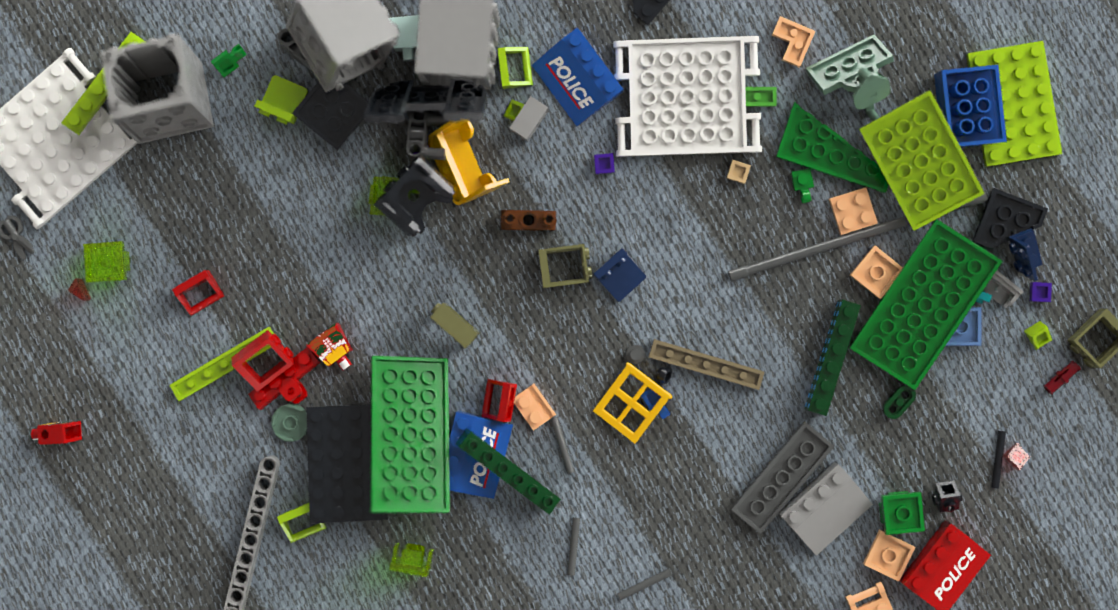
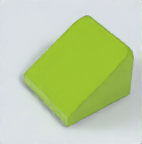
M512 99L503 116L514 121L525 104Z
M1041 321L1024 330L1036 350L1052 341L1048 327Z

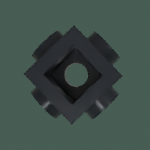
M955 480L935 484L932 501L934 505H937L939 512L959 510L962 494L958 490Z

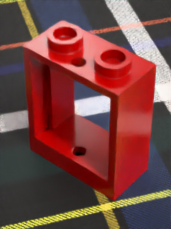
M269 330L265 331L231 357L232 366L257 392L294 364L293 352L288 347H284L281 344L280 338L275 333L272 335ZM269 344L283 360L260 377L246 360Z

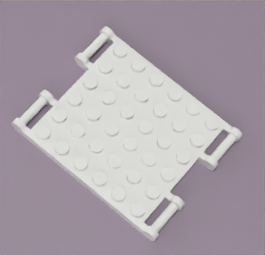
M759 36L614 41L613 48H615L616 74H614V77L617 81L629 80L630 117L615 118L618 139L616 157L762 152L759 127L761 113H746L745 76H760L757 52ZM744 43L750 44V69H745ZM623 48H629V73H623ZM746 120H752V146H747ZM625 124H631V150H625Z
M72 48L66 49L56 61L0 108V165L22 190L11 201L22 209L33 222L32 225L36 229H40L138 143L133 138L130 139L123 129L111 119V114L103 106L100 107L80 135H77L61 124L86 91V87L96 78L79 61ZM69 60L84 77L82 81L76 77L65 62ZM27 196L43 214L41 218L24 201Z

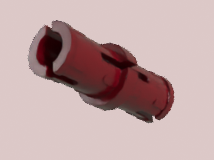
M1073 360L1070 361L1061 371H1057L1055 376L1043 385L1045 390L1053 395L1056 390L1063 384L1066 385L1069 379L1081 370L1080 366Z

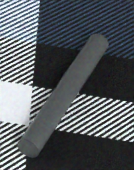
M558 417L551 418V424L567 474L573 473L575 471Z
M573 517L567 571V575L575 576L580 527V518Z
M668 568L617 593L621 601L672 576Z

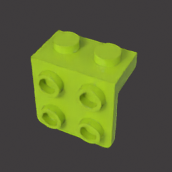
M274 75L263 100L257 99L254 107L259 109L258 113L266 117L270 115L277 117L276 121L287 125L288 122L295 124L297 117L292 113L307 96L308 90L303 86Z

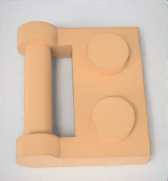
M881 581L875 583L876 586L853 596L851 594L845 596L851 610H893ZM879 593V598L856 607V602Z

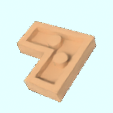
M780 16L772 36L789 43L782 61L799 68L815 31Z

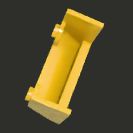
M470 120L449 121L431 133L428 139L429 148H445L446 150L445 160H435L441 175L454 186L455 193L452 196L454 198L452 201L456 205L467 203L493 192L509 182L508 178L496 182V179L490 173L482 175L468 142L474 133Z

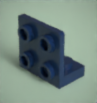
M1030 228L1010 236L1011 244H1009V249L1015 258L1013 262L1015 269L1035 282L1038 280L1035 267L1043 264L1034 230Z
M623 248L593 274L618 302L646 279V275L631 260Z

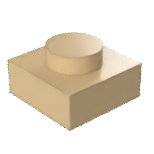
M732 160L726 179L745 184L751 165Z

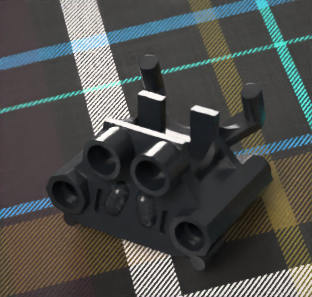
M421 155L417 156L409 166L405 165L397 173L396 176L400 180L396 182L392 179L384 187L383 191L385 193L374 203V206L407 236L412 235L413 237L425 231L422 220V213L425 207L434 201L450 203L454 199L452 196L455 193L454 186ZM413 189L418 190L420 194L419 199L416 201H411L408 198L409 191Z

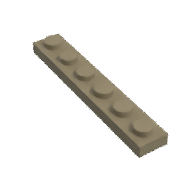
M656 339L653 340L648 356L652 359L757 390L760 389L764 376V371Z

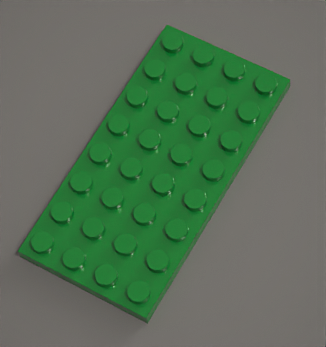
M938 219L934 220L849 348L916 390L1003 261Z
M372 355L370 513H449L448 358Z

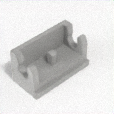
M530 96L509 128L528 142L548 113L549 108Z
M998 270L983 290L985 293L992 295V298L1004 308L1008 305L1011 306L1024 292Z

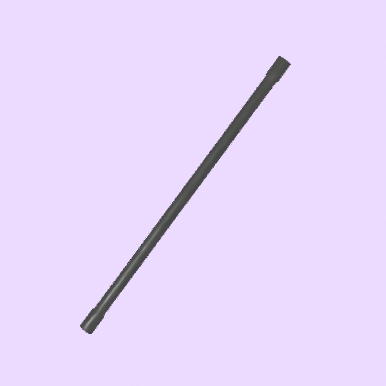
M984 191L985 194L955 210L987 202L986 192ZM906 216L748 266L728 270V274L732 282L760 271L910 224Z

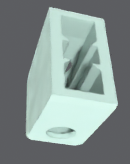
M419 15L390 18L391 22L395 23L399 29V37L396 41L398 44L393 47L396 52L403 51V61H414V50H417Z

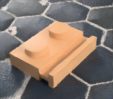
M532 384L515 396L514 404L533 431L556 415L535 384Z

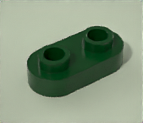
M907 385L898 387L883 404V414L890 419L899 418L914 402L916 398L915 390ZM904 391L908 393L906 398L902 397ZM893 405L895 411L891 413L889 407Z

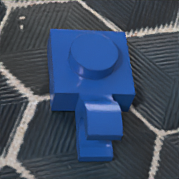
M651 389L641 395L650 411L661 398ZM665 405L659 412L662 419L670 415Z

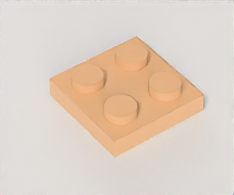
M867 187L829 199L840 235L878 224Z
M874 245L850 276L878 299H881L903 267Z
M879 529L863 564L899 582L916 547L892 535H886L884 531Z

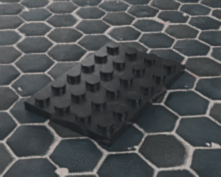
M371 404L306 407L310 524L388 520V513H370Z

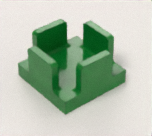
M899 491L881 495L882 503H879L880 522L884 524V533L886 535L925 531L921 492Z

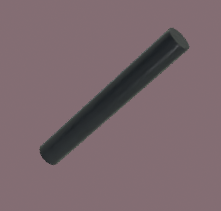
M998 430L991 488L999 489L1006 431Z

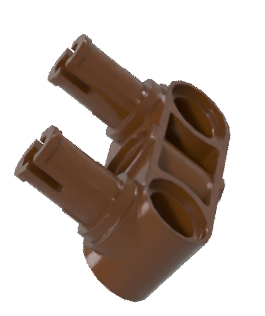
M501 210L500 230L556 231V211ZM527 215L531 216L534 220L530 226L525 225L523 222V218Z

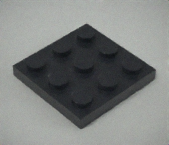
M318 81L292 114L338 151L364 120L368 101L346 83L342 84L344 87L341 90L339 89V91H336V88L325 92Z

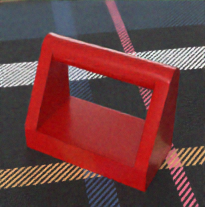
M209 270L200 272L172 289L177 299L191 316L224 297ZM208 281L216 293L191 307L184 294Z
M487 379L481 417L501 422H511L517 384ZM494 384L503 386L498 415L489 414Z

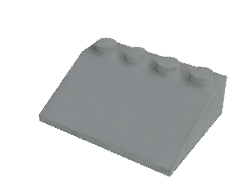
M834 462L783 507L778 514L817 556L873 504L843 468Z

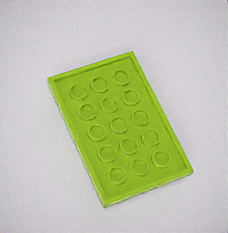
M1038 41L967 53L968 68L990 65L999 66L1007 142L981 145L985 167L1062 154L1044 42Z
M931 90L859 128L913 231L985 194Z

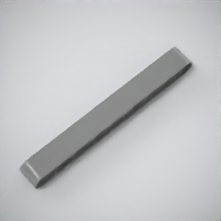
M274 455L263 458L259 464L224 610H245L280 468V461ZM267 460H271L274 463L273 469L267 468ZM262 479L269 481V488L262 486ZM258 497L264 499V506H259L257 504ZM253 516H257L260 519L259 525L253 523ZM248 535L255 537L256 542L254 544L248 541ZM244 553L250 555V557H251V561H250V562H246V561L244 560V558H243V554H244ZM239 572H243L246 575L245 581L239 578ZM234 591H239L242 598L237 599L234 596Z

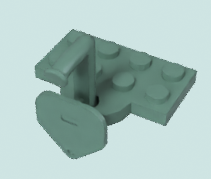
M874 34L807 67L806 72L824 95L841 87L846 91L854 92V106L857 109H864L871 121H874L880 117L874 109V104L885 99L890 93L889 80L879 76L878 69L893 62L894 59L893 55Z

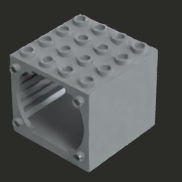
M294 0L286 24L287 30L325 92L336 88V91H339V89L341 90L344 87L342 84L376 67L378 70L383 69L392 48L398 44L396 41L399 37V29L395 23L391 22L387 9L381 5L379 0Z
M420 0L415 73L423 85L450 86L451 79H466L474 81L477 87L482 85L485 89L491 90L492 85H495L496 73L493 66L497 65L495 47H498L499 36L497 28L500 25L497 3H494V0Z
M169 34L165 38L160 39L152 38L143 43H130L121 48L112 47L107 49V51L101 52L111 119L139 144L214 127L202 62L179 34ZM180 72L178 86L175 87V92L169 95L170 99L138 106L136 102L138 95L136 93L140 92L141 87L136 81L146 79L148 82H151L150 78Z

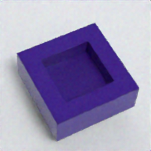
M613 153L594 155L595 175L615 173Z
M1030 282L1029 301L1051 302L1052 283Z

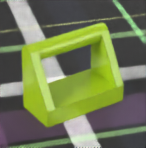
M497 48L502 88L533 86L529 48ZM522 53L525 81H509L506 54Z
M309 503L277 516L279 524L291 543L327 528L325 523H318L292 534L287 521L308 513Z

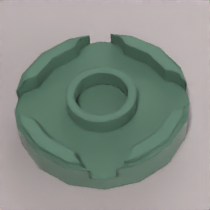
M286 404L278 408L271 420V426L275 435L279 439L288 442L300 440L307 433V412L305 409L297 404Z

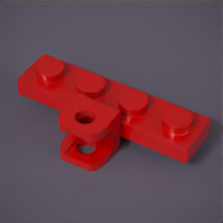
M308 347L293 358L294 364L258 392L254 389L248 394L258 409L262 410L281 394L287 401L294 404L300 403L308 396L306 388L299 379L321 363Z

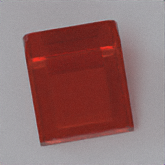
M75 278L68 291L83 301H90L91 296L83 280Z
M1015 443L1003 454L1016 470L1022 469L1030 458L1018 443Z

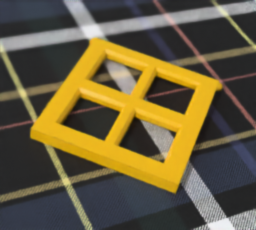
M626 363L624 370L597 404L593 412L636 444L667 401L672 399V395L632 364ZM630 374L643 383L633 398L620 389ZM647 387L661 397L651 411H648L637 402ZM614 395L627 404L617 419L604 410ZM631 408L645 418L635 432L621 423Z

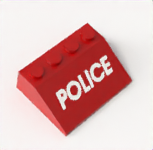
M945 520L903 574L900 582L936 610H950L991 555L961 530Z

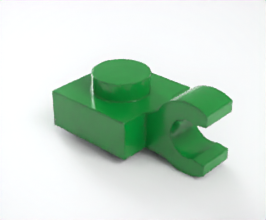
M237 44L230 54L225 50L214 58L211 63L225 78L239 67L237 61L245 57L246 52L240 44Z
M811 168L791 172L794 191L800 190L802 204L812 201L809 189L814 188Z

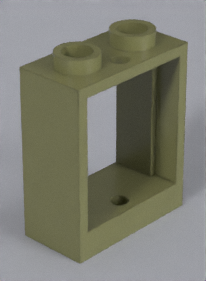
M584 244L538 250L543 288L589 283V278H592L591 267H587L586 259H590L589 248H585ZM580 250L583 278L550 282L547 254Z
M438 303L431 310L433 314L430 318L464 348L469 347L480 334L479 331L447 303Z
M1099 309L1067 340L1071 344L1069 347L1076 354H1081L1084 358L1083 362L1088 367L1101 369L1118 352L1117 318L1108 309ZM1101 320L1117 339L1095 359L1078 340Z

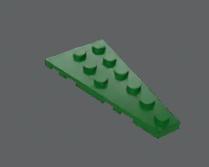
M796 102L793 103L776 158L809 169L811 168L812 170L881 193H886L888 183L876 162L870 160L860 150L854 148L848 141L814 118L812 114L807 113Z

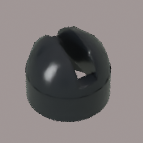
M663 367L657 370L659 374L655 375L656 379L661 383L667 384L671 379L672 371Z

